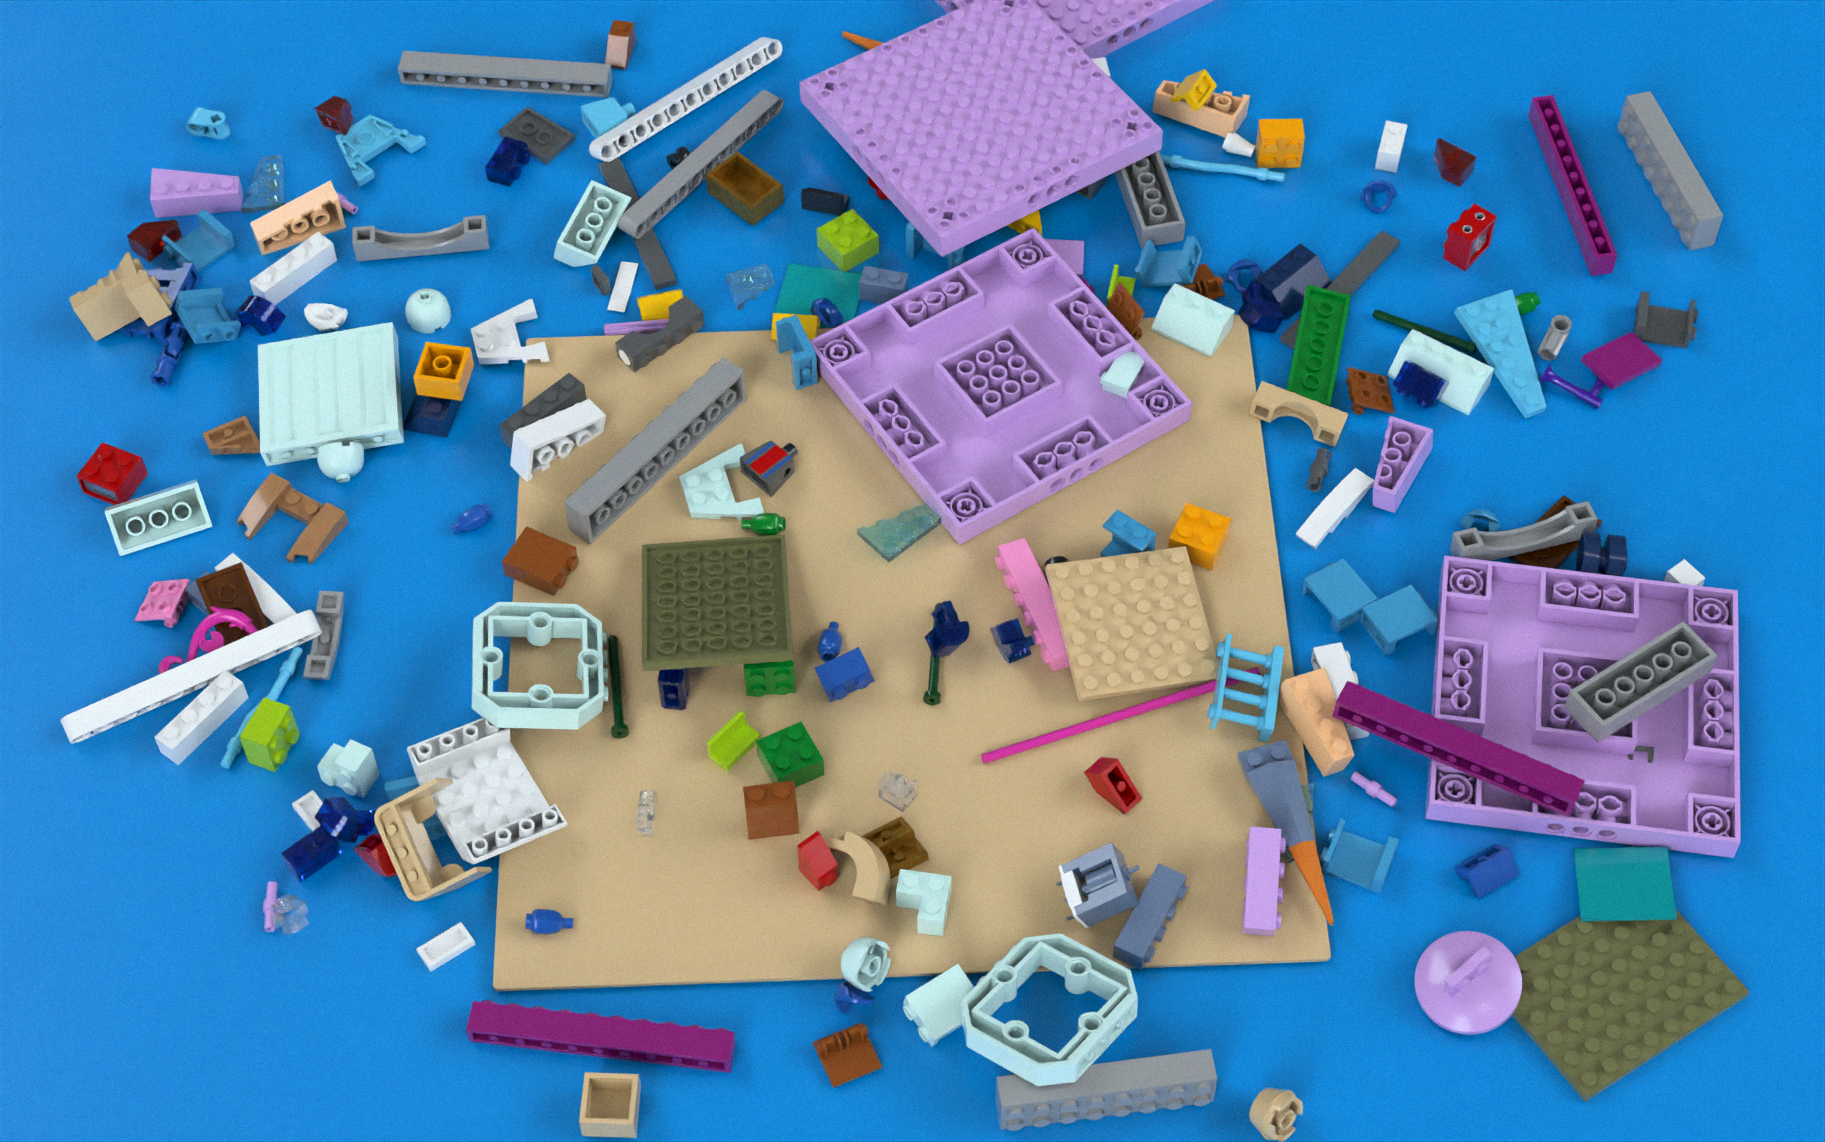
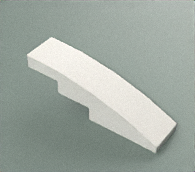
M1355 468L1321 502L1297 531L1296 536L1316 549L1328 533L1332 534L1344 517L1347 519L1374 484V480Z
M232 553L215 567L217 572L242 562L265 620L270 625L297 614L258 574L235 554Z

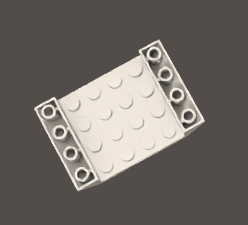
M481 718L407 747L420 786L435 778L452 779L454 784L432 794L436 804L435 813L461 858L471 864L479 863L567 826V822L556 804L548 805L511 744L510 728H497L485 718Z

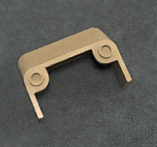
M435 778L379 807L374 815L375 824L407 897L413 901H424L456 890L492 872L491 867H474L466 872L459 864H448L442 867L422 823L431 818L435 813L436 804L432 794L454 784L452 779Z

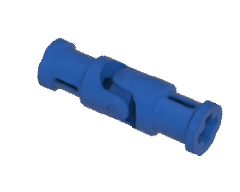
M182 322L171 323L170 335L165 338L164 347L161 349L156 361L157 368L150 376L152 382L158 386L170 385V376L176 370L181 352L185 347L184 341L189 336V333Z

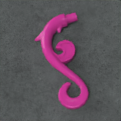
M212 606L210 609L214 613L202 620L192 636L187 662L196 659L199 647L208 653L223 647L225 642L220 632L211 631L212 639L210 641L206 639L208 630L214 625L230 622L229 627H239L251 635L258 632L257 628L251 623L252 619L238 610ZM178 656L165 657L159 664V675L169 671L174 663L182 664L183 659Z

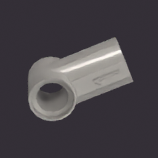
M1564 315L1553 317L1550 327L1537 351L1542 359L1546 361L1556 360L1563 344L1568 340L1572 325L1568 317Z

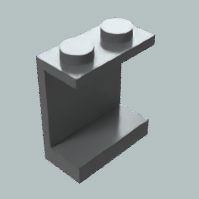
M1640 292L1636 305L1633 334L1643 342L1687 349L1690 340L1695 339L1697 327H1693V323H1696L1698 310L1694 309L1695 300H1690L1687 311L1649 305L1650 293Z

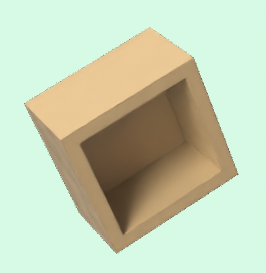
M585 1072L579 1118L582 1136L636 1138L641 1096L639 1074Z

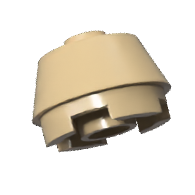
M1266 1088L1257 1095L1252 1103L1249 1114L1250 1121L1266 1140L1275 1141L1278 1139L1283 1142L1295 1131L1296 1128L1292 1124L1296 1119L1297 1113L1302 1116L1303 1103L1300 1099L1296 1098L1292 1091Z

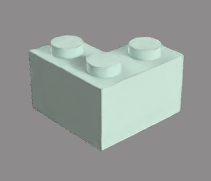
M351 739L345 748L333 743L317 765L321 780L329 786L336 785L347 794L352 796L356 794L362 798L365 797L380 775L372 749Z
M900 869L896 889V906L919 910L917 917L918 933L936 936L944 935L951 897L952 876Z

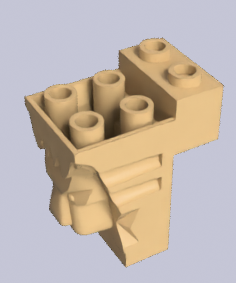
M129 252L124 255L116 270L111 269L109 275L100 278L96 285H92L86 291H79L69 297L73 310L95 341L140 317L149 327L172 314L169 307L172 302L166 292H160L159 288L161 286L154 275L150 277L148 272L144 270L138 258L133 259Z

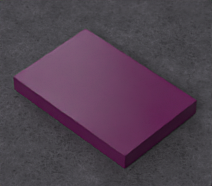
M1632 332L1583 355L1581 359L1612 390L1659 367L1663 361Z

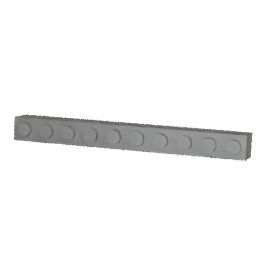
M403 51L398 66L401 84L609 97L613 80L611 64Z

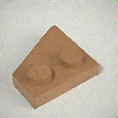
M246 416L202 433L212 455L260 453V442Z

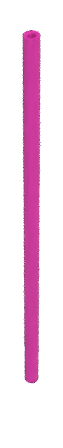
M1258 667L1245 670V672L1260 675ZM1226 677L1225 687L1243 681ZM1216 680L981 754L982 761L986 764L1215 691Z

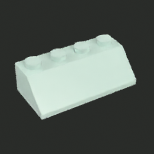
M591 180L556 243L554 259L572 267L597 263L614 233L620 217L627 209L631 197Z
M1412 329L1401 344L1387 376L1469 415L1490 386L1494 368Z
M197 479L104 508L120 556L213 527Z

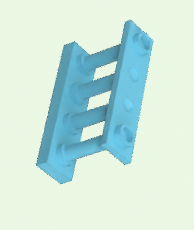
M1227 634L1224 641L1218 643L1216 656L1219 657L1213 704H1210L1207 718L1211 719L1210 729H1215L1221 718L1254 726L1256 730H1259L1258 740L1268 742L1275 726L1284 647L1275 645L1270 654L1262 655L1230 647L1232 634ZM1229 657L1261 664L1264 668H1267L1266 674L1261 676L1229 668ZM1226 677L1261 685V688L1264 689V694L1256 696L1225 688ZM1223 698L1256 705L1258 709H1261V715L1255 717L1222 709Z

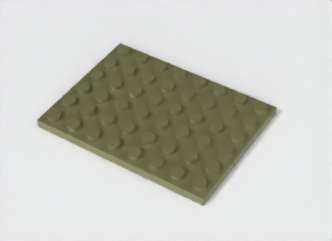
M785 535L642 545L643 671L695 667L706 668L710 666H732L736 664H758L793 660Z
M1677 910V920L1581 921L1579 916L1515 956L1522 976V992L1518 1006L1512 1016L1584 1102H1587L1747 998L1750 993Z

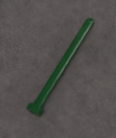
M1374 310L1372 316L1375 319L1409 331L1414 329L1430 338L1466 350L1467 355L1473 356L1476 352L1477 347L1473 341L1468 342L1380 310Z
M937 603L934 609L928 691L924 693L923 701L928 705H937L941 701V694L938 692L944 618V605L942 603Z
M611 635L608 638L614 725L611 727V735L614 738H625L628 736L629 730L628 726L624 724L618 638L615 635Z

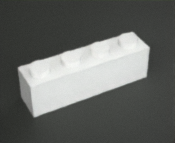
M320 232L311 236L250 280L254 298L268 310L337 261L333 243Z
M1342 642L1313 648L1311 657L1313 669L1317 670L1325 667L1336 700L1347 680L1358 684L1357 673L1351 669L1350 655L1348 651L1344 650ZM1344 722L1349 740L1369 736L1370 732Z
M224 670L154 737L160 752L177 765H180L248 699L243 682Z

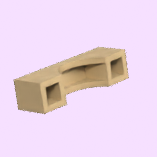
M1263 381L1259 385L1248 414L1269 423L1282 416L1299 418L1311 428L1314 440L1332 447H1336L1348 417V413L1339 409L1329 407Z

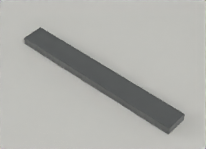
M615 158L610 162L599 163V169L607 186L631 197V201L625 210L626 212L639 199L620 158ZM653 228L639 239L631 236L655 290L677 284L676 277Z
M1381 231L1326 289L1352 296L1399 247L1400 240ZM1300 317L1280 336V342L1293 350Z

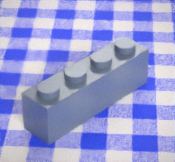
M1158 863L1138 900L1139 905L1134 907L1114 944L1113 958L1139 970H1142L1145 962H1151L1156 951L1153 948L1157 941L1161 942L1167 930L1165 928L1167 921H1173L1178 907H1175L1178 900L1183 901L1187 894L1188 887L1185 886L1186 875Z

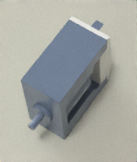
M1112 842L1059 866L1062 878L1056 885H1063L1066 896L1065 901L1069 904L1073 915L1066 918L1068 921L1075 918L1085 928H1088L1139 905L1131 880V873L1140 870V868L1136 865L1128 869L1124 855Z

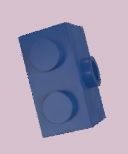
M859 647L814 668L830 702L843 699L847 694L858 689H864L875 681Z

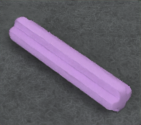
M669 319L605 324L604 334L605 336L627 335L631 331L644 334L655 333L663 329L668 324Z

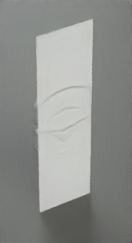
M621 261L607 310L625 312L639 263Z

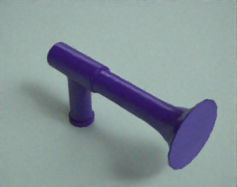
M1550 363L1539 380L1540 383H1553L1597 409L1603 401L1597 397L1605 386L1601 379H1597L1590 392L1555 374Z

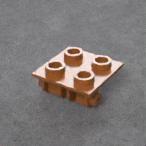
M1206 263L1198 265L1192 284L1180 285L1211 300L1225 296L1220 286L1223 285L1221 276H1214Z
M1119 282L1106 308L1135 340H1138L1142 337V330L1138 325L1145 312L1122 283Z
M1351 367L1347 368L1349 375L1347 376L1346 383L1349 388V398L1352 401L1351 408L1355 414H1363L1367 407L1392 414L1395 413L1386 376Z
M857 1023L854 1026L812 1042L833 1088L882 1068L867 1036L868 1030L865 1024Z

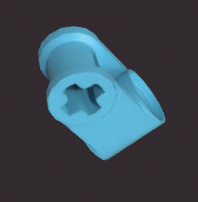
M200 107L195 108L186 124V129L191 134L217 140L227 138L231 132L229 126L225 123L226 117L223 112Z

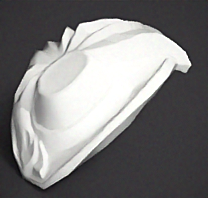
M312 303L308 304L304 309L308 322L320 332H325L326 330L330 332L331 329L337 330L339 326L344 324L348 315L347 309L331 304Z

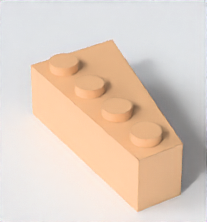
M1163 80L1155 92L1152 111L1161 116L1226 138L1228 132L1236 133L1247 116L1250 95L1243 94L1242 97L1232 96V92L1224 91L1223 94L1212 92L1201 109L1193 112L1185 99L1174 103L1170 101V98L1181 83Z
M331 180L250 223L254 238L262 255L304 242L317 232L326 235L346 228L340 201Z
M1325 667L1284 680L1279 688L1278 702L1323 777L1343 771L1355 754L1344 722L1332 717L1336 698Z

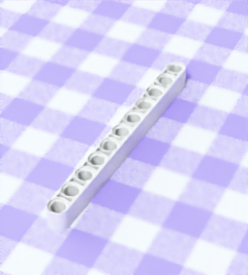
M768 37L757 39L595 139L589 147L591 156L605 162L614 160L778 58L783 49L781 42Z
M303 611L63 717L60 720L70 743H78L210 685L224 670L235 674L316 638L322 633V630L313 611Z

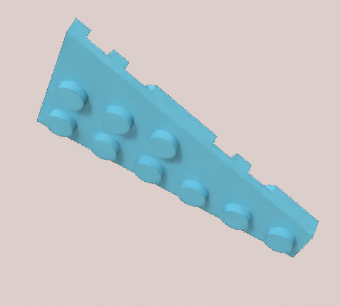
M1510 289L1457 307L1454 314L1489 366L1494 368L1493 372L1523 417L1526 419L1544 412L1547 406L1513 290Z

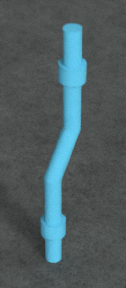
M1161 155L1163 163L1171 165V168L1180 169L1184 167L1209 172L1234 173L1257 177V180L1262 181L1269 179L1284 182L1285 173L1269 171V168L1260 167L1256 169L1231 164L1206 163L1183 159L1182 156L1173 155L1172 157Z
M293 648L287 661L285 660L280 667V674L273 688L265 698L274 701L278 699L288 678L293 676L297 668L296 663L303 652L301 648ZM260 702L246 715L235 737L230 739L227 745L228 750L220 763L222 767L230 768L235 756L240 754L243 749L239 736Z

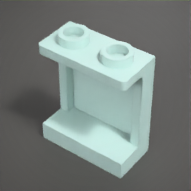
M959 964L905 996L903 1011L910 1021L914 1020L919 1027L917 1031L921 1039L925 1043L929 1042L933 1047L941 1038L963 1025L960 1002L966 992H970L974 986Z

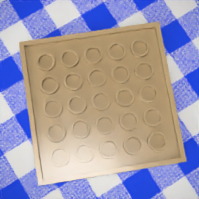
M1186 546L1046 565L1045 570L1079 701L1204 684L1216 680L1219 665Z

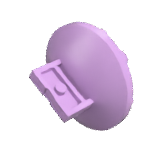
M1461 931L1445 935L1433 942L1424 951L1416 966L1414 978L1415 992L1421 1008L1434 1023L1451 1032L1474 1035L1491 1031L1511 1017L1520 1001L1522 976L1519 965L1510 950L1500 941L1489 935L1472 931Z

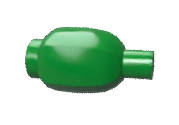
M1524 292L1515 296L1520 316L1533 312L1537 305L1541 304L1536 292Z
M762 513L755 515L751 520H742L741 525L742 529H752L754 533L759 535H777L780 531H785L786 520L785 517H780L777 513Z

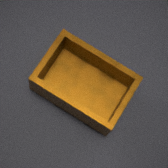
M738 151L706 174L707 192L752 226L784 203L783 184Z

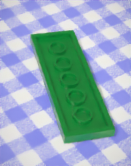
M1306 286L1286 385L1287 391L1294 392L1330 407L1351 295L1316 286Z

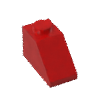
M1100 757L1084 772L1096 793L1122 814H1127L1143 799L1117 758Z
M816 831L798 844L797 850L799 871L820 891L825 886H831L839 875L838 863L821 834Z
M372 833L353 848L378 875L392 877L397 874L380 834Z

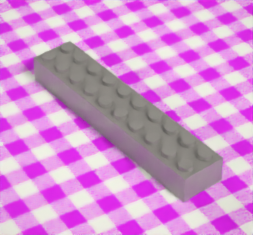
M723 357L719 362L714 363L707 373L696 379L686 392H682L673 404L667 406L662 414L655 420L650 421L647 427L639 435H635L628 445L617 451L615 456L607 464H603L594 476L587 479L582 487L567 497L564 504L569 530L588 544H592L747 400L744 370Z

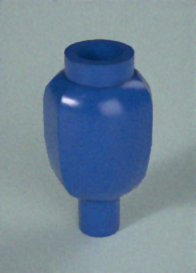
M486 503L483 505L476 504L464 511L459 516L458 522L450 526L454 534L462 530L473 531L488 523L489 517L493 516Z
M830 622L829 628L822 632L818 641L817 651L820 654V658L825 662L836 658L842 648V636L838 631L839 624L837 622Z
M536 909L532 914L526 913L525 929H531L535 934H555L562 928L573 929V918H563L557 911Z

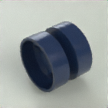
M1583 531L1578 545L1576 571L1597 574L1599 570L1600 574L1623 577L1627 565L1626 537L1608 534L1604 547H1601L1600 533Z

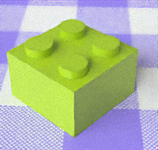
M853 209L817 228L818 247L841 271H848L879 253V235Z
M263 697L239 736L249 763L276 772L279 765L285 762L287 752L299 738V730L290 706Z

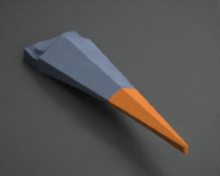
M1286 739L1239 752L1237 758L1246 781L1275 828L1281 829V837L1286 838V847L1305 878L1329 925L1332 926L1334 919L1295 760H1293Z

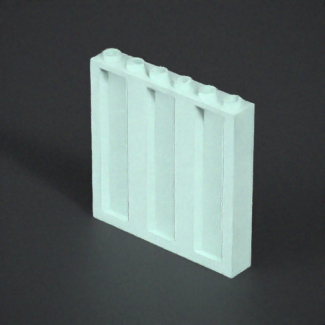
M393 322L258 345L260 453L266 466L317 458L316 451L319 452L321 446L335 442H342V446H350L349 442H356L361 444L363 449L404 443L398 336Z

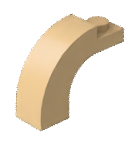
M846 831L845 837L837 834H832L831 838L822 836L830 851L850 855L853 858L857 867V878L852 896L863 901L886 906L890 891V871L880 849L871 841L849 831Z

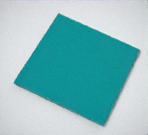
M789 263L774 313L811 315L812 302L816 299L827 298L837 306L838 311L843 315L842 324L856 316L860 301L859 282L862 274ZM820 323V329L829 328L825 324Z
M1667 847L1574 849L1581 921L1677 920Z

